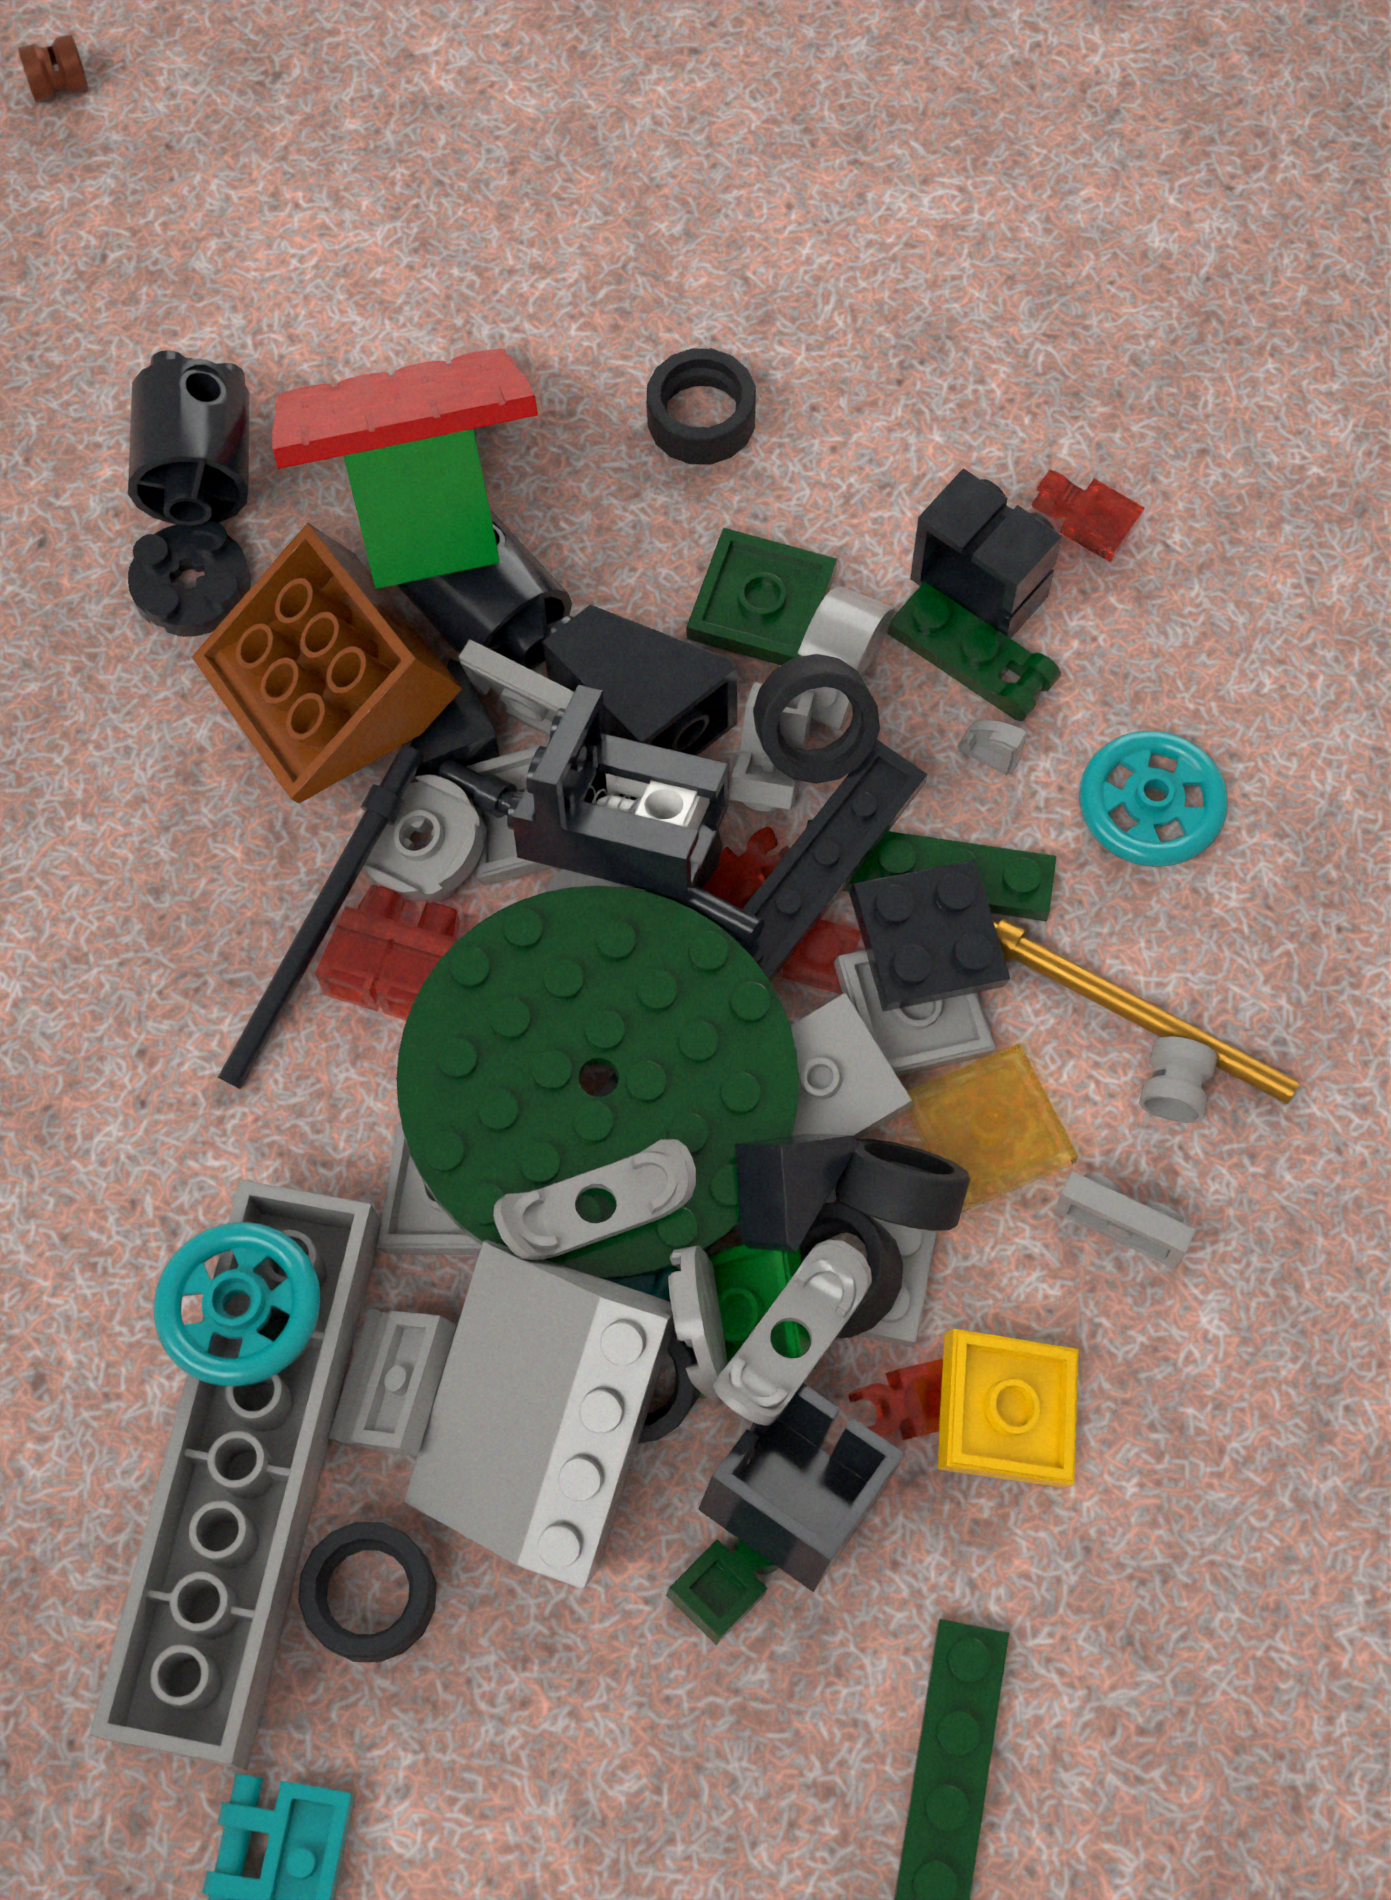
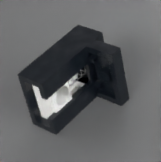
M578 685L567 708H559L555 713L550 729V741L547 747L539 746L528 769L524 793L516 792L511 800L507 815V826L509 829L514 830L517 858L688 901L729 806L728 763L606 735L603 690Z

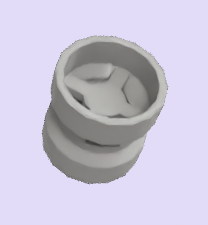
M1171 1036L1156 1039L1149 1059V1063L1154 1069V1077L1145 1081L1139 1101L1141 1108L1154 1116L1176 1122L1195 1123L1201 1121L1205 1115L1208 1097L1202 1088L1205 1082L1212 1079L1218 1059L1216 1052L1205 1044L1187 1038Z

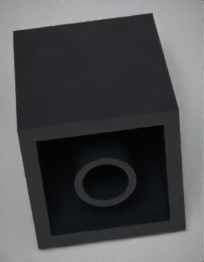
M591 604L575 617L566 616L559 620L551 628L546 639L542 641L548 679L575 692L578 685L603 690L606 735L698 756L737 725V666L729 658Z

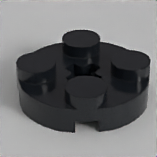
M206 521L193 526L172 525L155 534L142 536L133 547L134 558L128 571L130 594L140 615L149 623L151 621L155 625L165 628L167 633L191 637L213 632L250 590L251 577L244 553L239 544L227 535L225 528L217 522ZM194 569L195 572L205 573V575L196 578V587L192 589H185L182 582H175L176 578L181 576V573L186 570Z

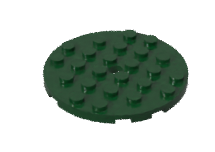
M611 886L570 887L544 892L520 900L495 912L457 940L437 962L425 979L412 1004L403 1029L398 1052L396 1077L401 1124L412 1161L423 1183L437 1204L459 1228L480 1245H482L483 1241L489 1240L507 1246L499 1234L493 1216L495 1203L504 1195L535 1191L629 1158L650 1147L660 1139H675L683 1143L688 1148L696 1168V1185L693 1195L684 1206L651 1223L562 1255L545 1259L604 1280L630 1278L639 1275L649 1276L676 1267L672 1265L670 1260L673 1250L698 1245L705 1252L740 1224L735 1144L791 1136L795 1123L799 1090L797 1052L791 1026L770 980L754 958L731 935L697 911L671 899L649 892ZM602 1064L610 1069L613 1068L618 1080L617 1087L606 1096L595 1097L589 1095L582 1089L579 1083V1076L585 1066ZM590 1188L578 1197L576 1211L583 1220L589 1223H602L614 1214L617 1204L614 1196L609 1191L603 1188Z

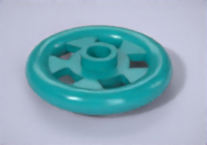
M1161 731L1132 732L1108 742L1088 762L1081 777L1079 787L1081 813L1094 838L1115 856L1142 866H1173L1198 856L1218 837L1224 826L1228 811L1226 784L1219 768L1211 757L1191 741L1175 734ZM1150 756H1162L1176 761L1175 773L1172 774L1160 768H1149ZM1118 765L1134 773L1129 777L1122 790L1107 782L1110 773ZM1183 786H1200L1203 796V807L1187 808L1184 806L1185 790ZM1150 788L1158 789L1164 794L1165 799L1161 801L1150 800L1144 791ZM1120 806H1123L1126 813L1138 823L1127 832L1119 828L1109 815ZM1177 821L1184 835L1174 840L1160 842L1154 827H1163Z
M250 1222L226 1223L212 1227L197 1234L182 1245L168 1261L159 1278L153 1305L154 1322L158 1338L168 1356L179 1368L203 1382L220 1386H244L266 1380L289 1366L308 1344L315 1330L320 1311L321 1299L318 1277L313 1264L304 1250L289 1236L274 1228ZM233 1251L238 1268L227 1270L217 1275L213 1280L210 1279L204 1263L218 1254ZM269 1258L273 1259L287 1276V1279L274 1290H270L264 1279L255 1273V1270ZM203 1294L202 1313L205 1320L200 1323L184 1325L181 1311L182 1298ZM238 1295L250 1297V1306L244 1314L231 1316L227 1313L228 1303L233 1297ZM277 1308L290 1315L282 1333L273 1342L259 1334L258 1331L268 1322L272 1309ZM219 1334L229 1339H243L238 1358H223L210 1354L214 1336Z

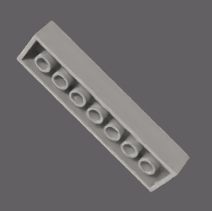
M240 1180L228 1223L250 1222L269 1226L289 1236L304 1250L315 1268L319 1281L321 1300L318 1321L308 1344L300 1355L285 1369L266 1380L244 1386H220L203 1382L187 1374L89 1735L112 1743L247 1770L329 1442L328 1436L335 1417L376 1252L381 1223L370 1203ZM227 1251L219 1255L213 1279L222 1272L238 1268L233 1251ZM271 1258L255 1270V1273L264 1279L270 1290H274L287 1279L283 1269ZM246 1295L233 1297L228 1303L227 1313L231 1316L244 1314L250 1306V1297ZM273 1308L268 1322L258 1333L274 1342L284 1330L290 1315L277 1308ZM216 1334L212 1342L210 1354L223 1358H238L243 1339H229Z

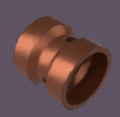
M72 34L55 38L50 46L41 48L34 43L18 48L27 81L36 103L52 99L57 91L67 89L72 93L89 89ZM58 64L59 71H55L54 65Z

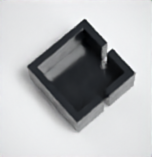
M963 468L918 517L910 580L919 586L926 582L1011 639L1049 595L1054 574L1052 568L1057 561L1062 535L1055 531L1053 525L1042 515L1034 512L1029 513L1019 505L1014 509L1007 505L1008 498L995 483L987 479L980 480Z
M803 1383L773 1423L767 1426L753 1422L750 1430L746 1429L712 1475L698 1510L814 1592L887 1487L905 1453L853 1417L844 1428L831 1456L825 1453L820 1448L824 1444L841 1409Z

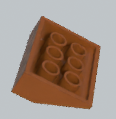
M308 522L192 656L199 669L290 799L299 804L399 748L402 744H406L422 735L463 689L383 588L375 589L371 573L358 557Z

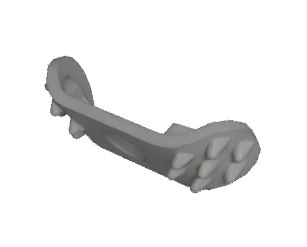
M660 1139L650 1147L629 1158L535 1191L506 1194L495 1203L493 1216L502 1240L518 1257L526 1260L552 1258L651 1223L673 1213L684 1206L692 1197L696 1185V1168L688 1148L683 1143L675 1139ZM590 1188H603L609 1191L614 1196L617 1204L614 1214L602 1223H589L583 1220L576 1211V1202L584 1191Z
M826 1240L816 1244L713 1384L715 1393L732 1409L733 1414L741 1415L757 1424L767 1426L777 1419L866 1295L872 1279L871 1269L865 1257L857 1249L844 1241ZM784 1321H794L803 1325L811 1339L810 1349L807 1353L794 1359L779 1355L773 1349L770 1341L771 1331L777 1324Z

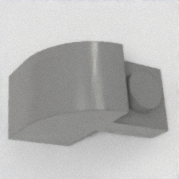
M838 586L830 590L819 605L806 631L798 654L802 656L820 654L839 658L856 669L862 678L864 671L874 665L896 607L848 588ZM829 687L807 690L815 692L811 719L838 730L843 728L852 707L847 696L838 689Z
M754 682L745 707L740 752L731 775L729 800L743 802L747 807L758 811H774L778 808L791 810V807L796 804L800 781L793 780L776 769L763 750L756 734L753 708L762 683ZM805 691L793 698L781 713L779 720L781 734L786 742L794 748L804 750L807 748L815 692Z

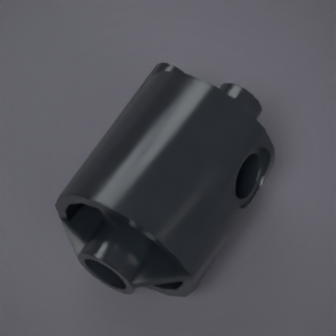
M164 350L153 354L150 366L142 369L133 380L128 495L138 509L152 518L174 525L193 526L206 521L220 523L237 515L247 504L249 490L250 392L245 385V373L239 366L232 363L217 364L205 359L185 358L179 352Z
M490 509L500 563L398 584V587L459 655L470 639L531 670L545 661L542 641L546 639L551 628L559 620L570 616L572 601L568 592Z

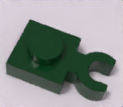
M738 1538L736 1539L735 1551L733 1553L717 1539L669 1587L666 1596L717 1646L764 1597L768 1588L755 1575L770 1574L779 1569V1567Z

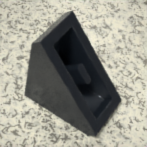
M450 659L446 668L463 689L422 735L414 738L411 742L410 747L421 752L424 758L410 783L418 782L414 778L417 776H438L440 767L447 759H452L464 766H469L500 757L495 731L459 661Z
M800 1134L735 1144L741 1241L749 1249L796 1253L858 1147L859 1143L852 1135Z

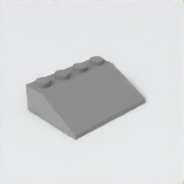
M489 1240L483 1241L404 1502L517 1566L585 1589L600 1568L675 1325L671 1302L545 1259H521L507 1246Z

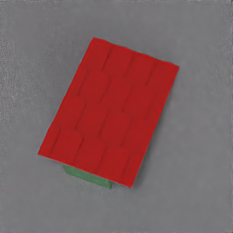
M489 349L464 354L451 360L452 363L446 364L445 361L418 363L400 368L394 372L395 375L390 376L387 372L355 376L338 382L337 387H332L331 384L301 387L283 392L277 396L276 417L274 418V427H272V450L277 469L340 456L344 457L375 589L500 563L474 429L538 416L535 394L526 376L522 375L520 369L515 366L511 356L507 355L505 349Z

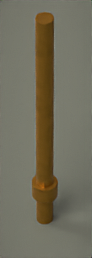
M1003 918L1000 923L993 920L1006 963H1009L1012 958L1159 1037H1182L1209 1046L1218 1056L1217 1068L1285 1104H1288L1300 1083L1299 1081L1025 937L1026 930Z

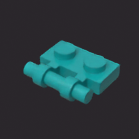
M236 1773L229 1803L222 1802L217 1825L224 1826L215 1869L214 1871L207 1870L202 1894L209 1895L208 1900H334L356 1795L343 1791L281 1781L275 1811L261 1809L257 1807L264 1778ZM252 1831L269 1834L260 1880L242 1876Z

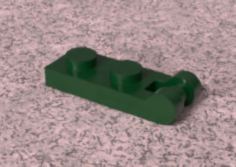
M926 582L921 584L891 619L887 630L888 635L1017 721H1024L1036 706L1034 698L1040 691H1049L1061 676L1059 667L1049 657L1041 653H1031ZM1008 670L1021 677L1016 683H1007L1001 679Z

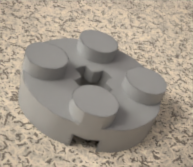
M434 775L417 776L414 778L418 782L410 783L402 796L406 804L395 824L386 825L364 866L367 873L383 889L398 898L411 901L426 899L433 903L443 902L451 897L456 887L463 883L476 867L487 837V825L479 815L474 802L455 783ZM429 825L434 826L431 833L433 836L432 841L425 848L414 851L415 845L409 840L410 835L414 830L423 833Z

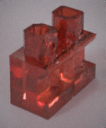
M372 884L357 909L345 906L316 969L315 975L323 994L377 1012L381 1005L384 1014L407 1020L412 1004L425 979L442 956L457 941L460 924L457 910L435 902L426 903L417 927L398 921L405 905L403 896L394 890Z

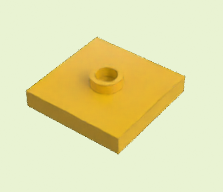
M952 1329L945 1332L937 1470L1060 1488L1075 1485L1079 1349L960 1329Z

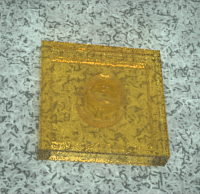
M1020 1043L907 1091L914 1104V1107L907 1110L926 1151L955 1162L968 1171L970 1182L961 1213L1076 1163L1079 1157Z

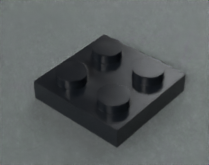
M975 860L854 883L850 889V898L883 1012L1001 988L1010 980Z

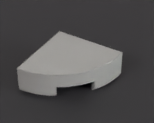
M980 720L968 727L957 747L960 752L1005 775H1011L1021 759L1027 731L1000 721Z

